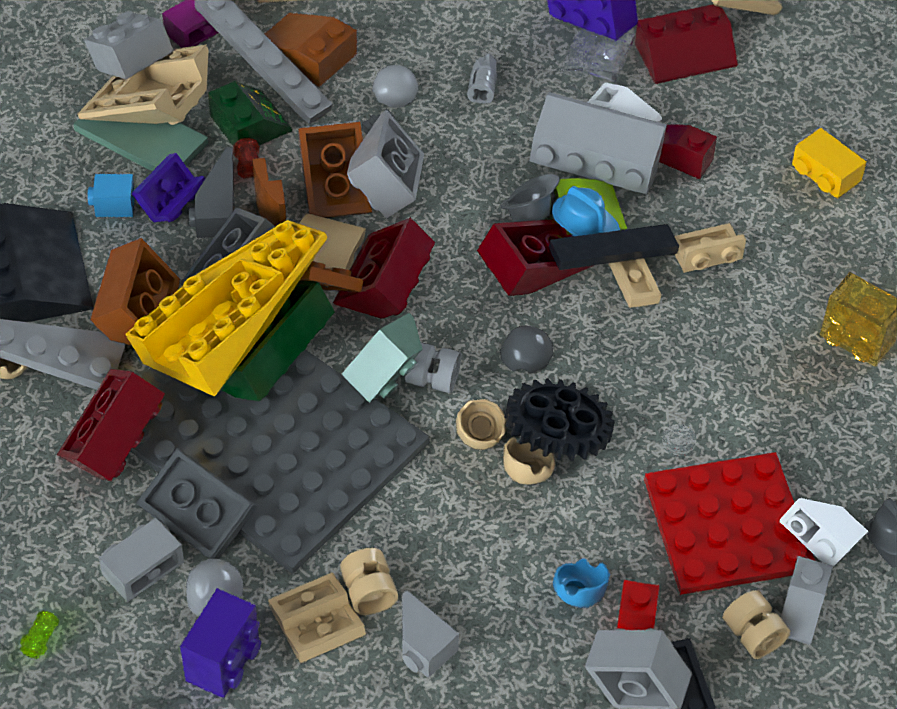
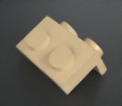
M730 223L676 235L675 238L679 244V249L675 256L684 273L703 270L707 267L723 263H733L743 259L746 238L743 234L736 236Z

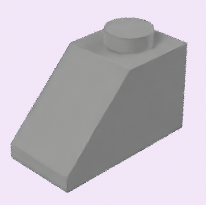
M798 556L781 614V619L790 629L788 639L811 645L833 566Z
M406 590L402 594L403 661L413 672L420 670L429 678L458 652L459 633Z

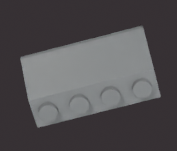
M548 92L533 136L529 162L586 178L604 181L607 184L647 195L657 174L667 124Z

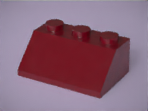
M711 4L637 20L635 46L655 84L738 66L731 22L721 6Z
M411 217L368 234L350 269L352 277L363 279L361 292L339 291L333 303L380 319L399 315L408 304L407 299L411 291L417 286L419 282L418 277L423 267L430 260V253L435 242Z
M110 369L57 455L99 479L111 482L113 478H117L126 466L125 458L131 448H136L144 437L143 429L149 419H154L162 408L161 400L165 393L132 371Z

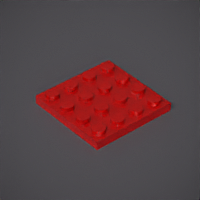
M776 452L645 473L644 481L680 595L789 577L793 575L798 556L815 561L813 553L779 522L792 507L794 500Z

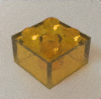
M849 272L829 296L820 336L824 337L829 344L840 346L852 353L857 360L868 362L876 367L897 339V298Z

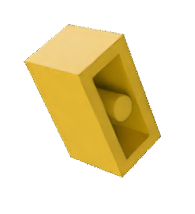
M819 128L796 145L792 165L795 166V169L801 175L808 176L818 184L822 191L829 192L837 199L862 181L867 161L822 128Z

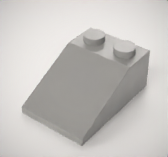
M385 110L351 157L347 171L348 179L355 188L360 189L367 196L371 207L376 211H380L387 219L416 200L424 153L392 115Z

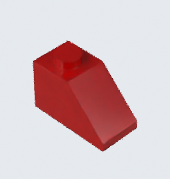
M624 580L617 628L625 630L654 629L660 585Z

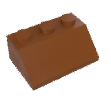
M142 238L112 249L90 320L111 341L131 345L125 334L134 327L137 320L149 315L159 306V303L164 298L173 295L178 290L180 278Z

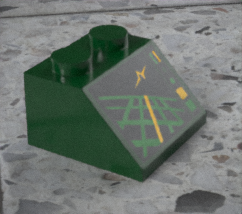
M234 81L208 92L210 117L239 154L292 132L291 126L261 90Z

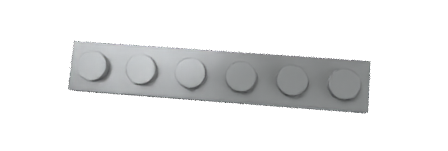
M195 0V9L303 120L310 124L332 110L333 104L232 0Z

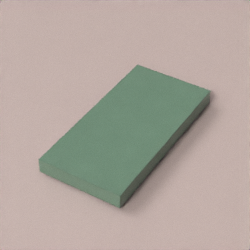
M78 119L73 124L74 131L150 171H153L172 153H177L187 166L209 144L207 136L182 123L170 125L168 122L149 124Z

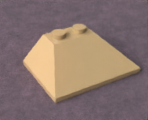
M207 45L174 49L172 53L128 79L112 76L78 113L79 119L149 124L168 122L170 125L182 122L186 118L185 115L192 107L198 104V100L207 91Z

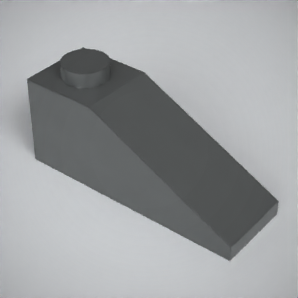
M232 147L225 148L195 194V208H189L190 227H196L197 238L215 237L235 210Z

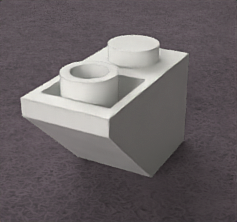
M605 82L587 102L660 122L662 119L656 110L625 86Z
M799 498L779 520L822 563L833 567L868 532L843 507Z

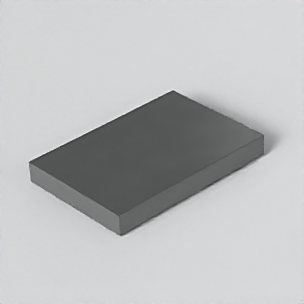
M179 448L175 450L136 502L137 505L157 518L158 521L209 559H219L258 507Z

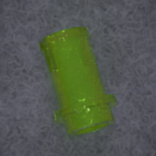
M44 610L37 613L28 634L23 635L20 639V651L25 656L38 659L41 655L46 654L48 650L47 643L59 624L57 616Z

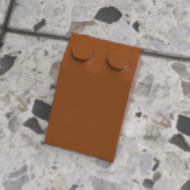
M288 13L265 33L281 52L313 84L319 87L357 54V30L334 17Z
M361 122L299 128L298 139L309 214L330 218L372 213V207L368 202L367 196L350 183L347 175L350 159L363 141Z

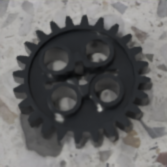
M546 378L545 384H541L535 379L532 386L523 383L521 390L515 388L513 396L509 395L504 418L507 419L506 427L512 428L511 436H520L519 444L530 443V451L532 452L537 449L543 450V457L548 456L549 453H554L557 460H560L562 455H567L571 461H574L576 454L585 460L588 453L597 456L599 449L605 450L607 443L611 441L615 420L612 419L613 411L606 410L608 403L598 402V394L589 396L587 394V387L578 390L574 382L569 386H565L562 379H559L557 384H553L549 378Z

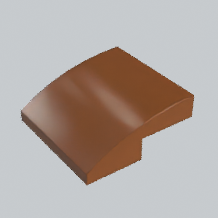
M265 158L253 159L255 199L259 214L276 227L286 221L282 180L269 181Z

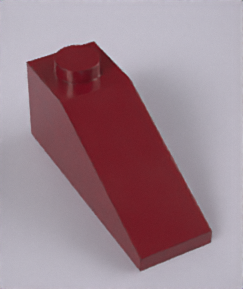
M667 124L659 162L701 179L714 159L717 136L691 125Z

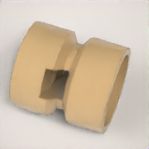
M364 548L349 554L343 559L340 564V570L345 585L349 588V596L354 611L357 614L366 616L385 611L396 603L398 592L393 578L389 575V567L384 553L380 549Z
M759 590L749 591L741 595L727 607L723 614V620L736 636H741V643L753 659H760L778 649L790 635L788 626L777 613H771V605Z

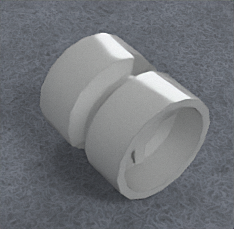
M421 342L423 350L415 358L418 363L405 376V382L422 387L430 383L434 390L452 393L460 370L461 352L447 348L436 351L434 345ZM435 362H439L437 374L433 373Z

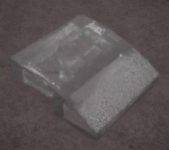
M588 30L577 31L559 73L588 80L589 75L616 82L634 43L635 34L626 32L615 41Z

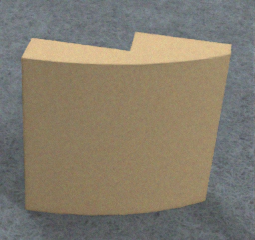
M306 213L299 224L325 232L328 237L313 261L326 264L325 268L332 270V267L349 270L354 261V254L365 238L366 228Z
M333 572L268 599L269 606L300 663L366 635L364 624L349 604L347 592Z

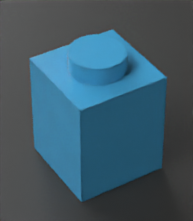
M95 174L94 187H88L89 206H94L95 217H133L135 198L131 194L135 190L133 174Z

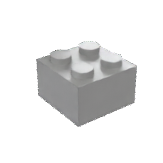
M132 11L118 15L116 17L117 21L110 25L97 27L92 31L93 34L84 39L96 69L99 72L123 79L130 78L174 51L161 19L133 13Z
M621 628L597 630L585 664L586 670L613 707L618 709H681L692 675L664 631L653 628L647 630H625Z

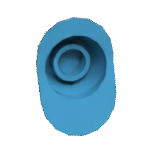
M572 186L567 195L558 198L553 204L552 214L555 221L573 236L620 230L618 222L605 210V203L601 195L590 188Z

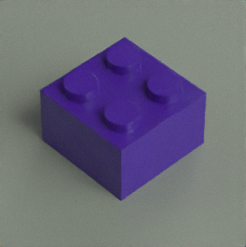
M218 588L215 590L180 645L186 682L222 698L226 696L230 688L236 689L244 673L243 666L248 659H255L261 647V640H259L258 634L260 623L257 621L256 605Z

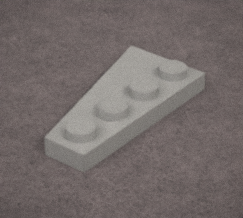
M0 319V358L98 390L110 369H118L126 345L111 341L103 332Z

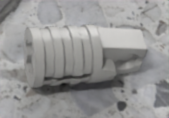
M490 53L477 59L471 70L467 96L471 102L489 104L494 98L497 80V60Z

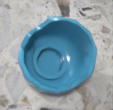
M582 558L574 564L565 563L556 569L552 584L554 591L564 602L578 608H588L600 602L604 597L610 573L604 563L593 567L587 562L586 558Z

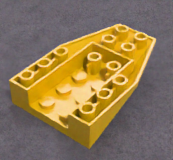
M286 220L198 274L189 277L179 290L173 295L164 298L159 303V306L149 315L137 320L134 327L125 335L143 364L215 397L270 326L328 237L325 232Z

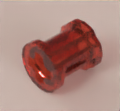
M244 138L233 145V155L238 159V175L246 179L254 177L253 159L259 158L260 145L255 139Z

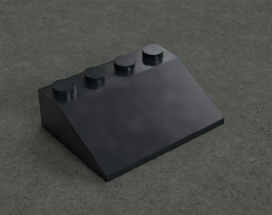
M10 203L0 204V319L32 322L93 310V302L72 212Z

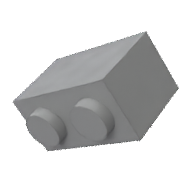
M155 518L146 525L138 526L130 536L120 543L109 546L99 556L102 575L129 602L183 564L184 557L182 544Z

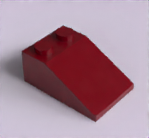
M555 219L494 223L477 249L486 266L492 271L503 290L509 296L531 294L592 267L558 269L549 250L550 240L574 236L572 234L567 235L566 229L560 226Z

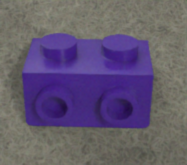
M172 153L131 194L151 221L172 222L182 214V208L188 202L195 199V194L206 178L204 176L194 177L178 154Z

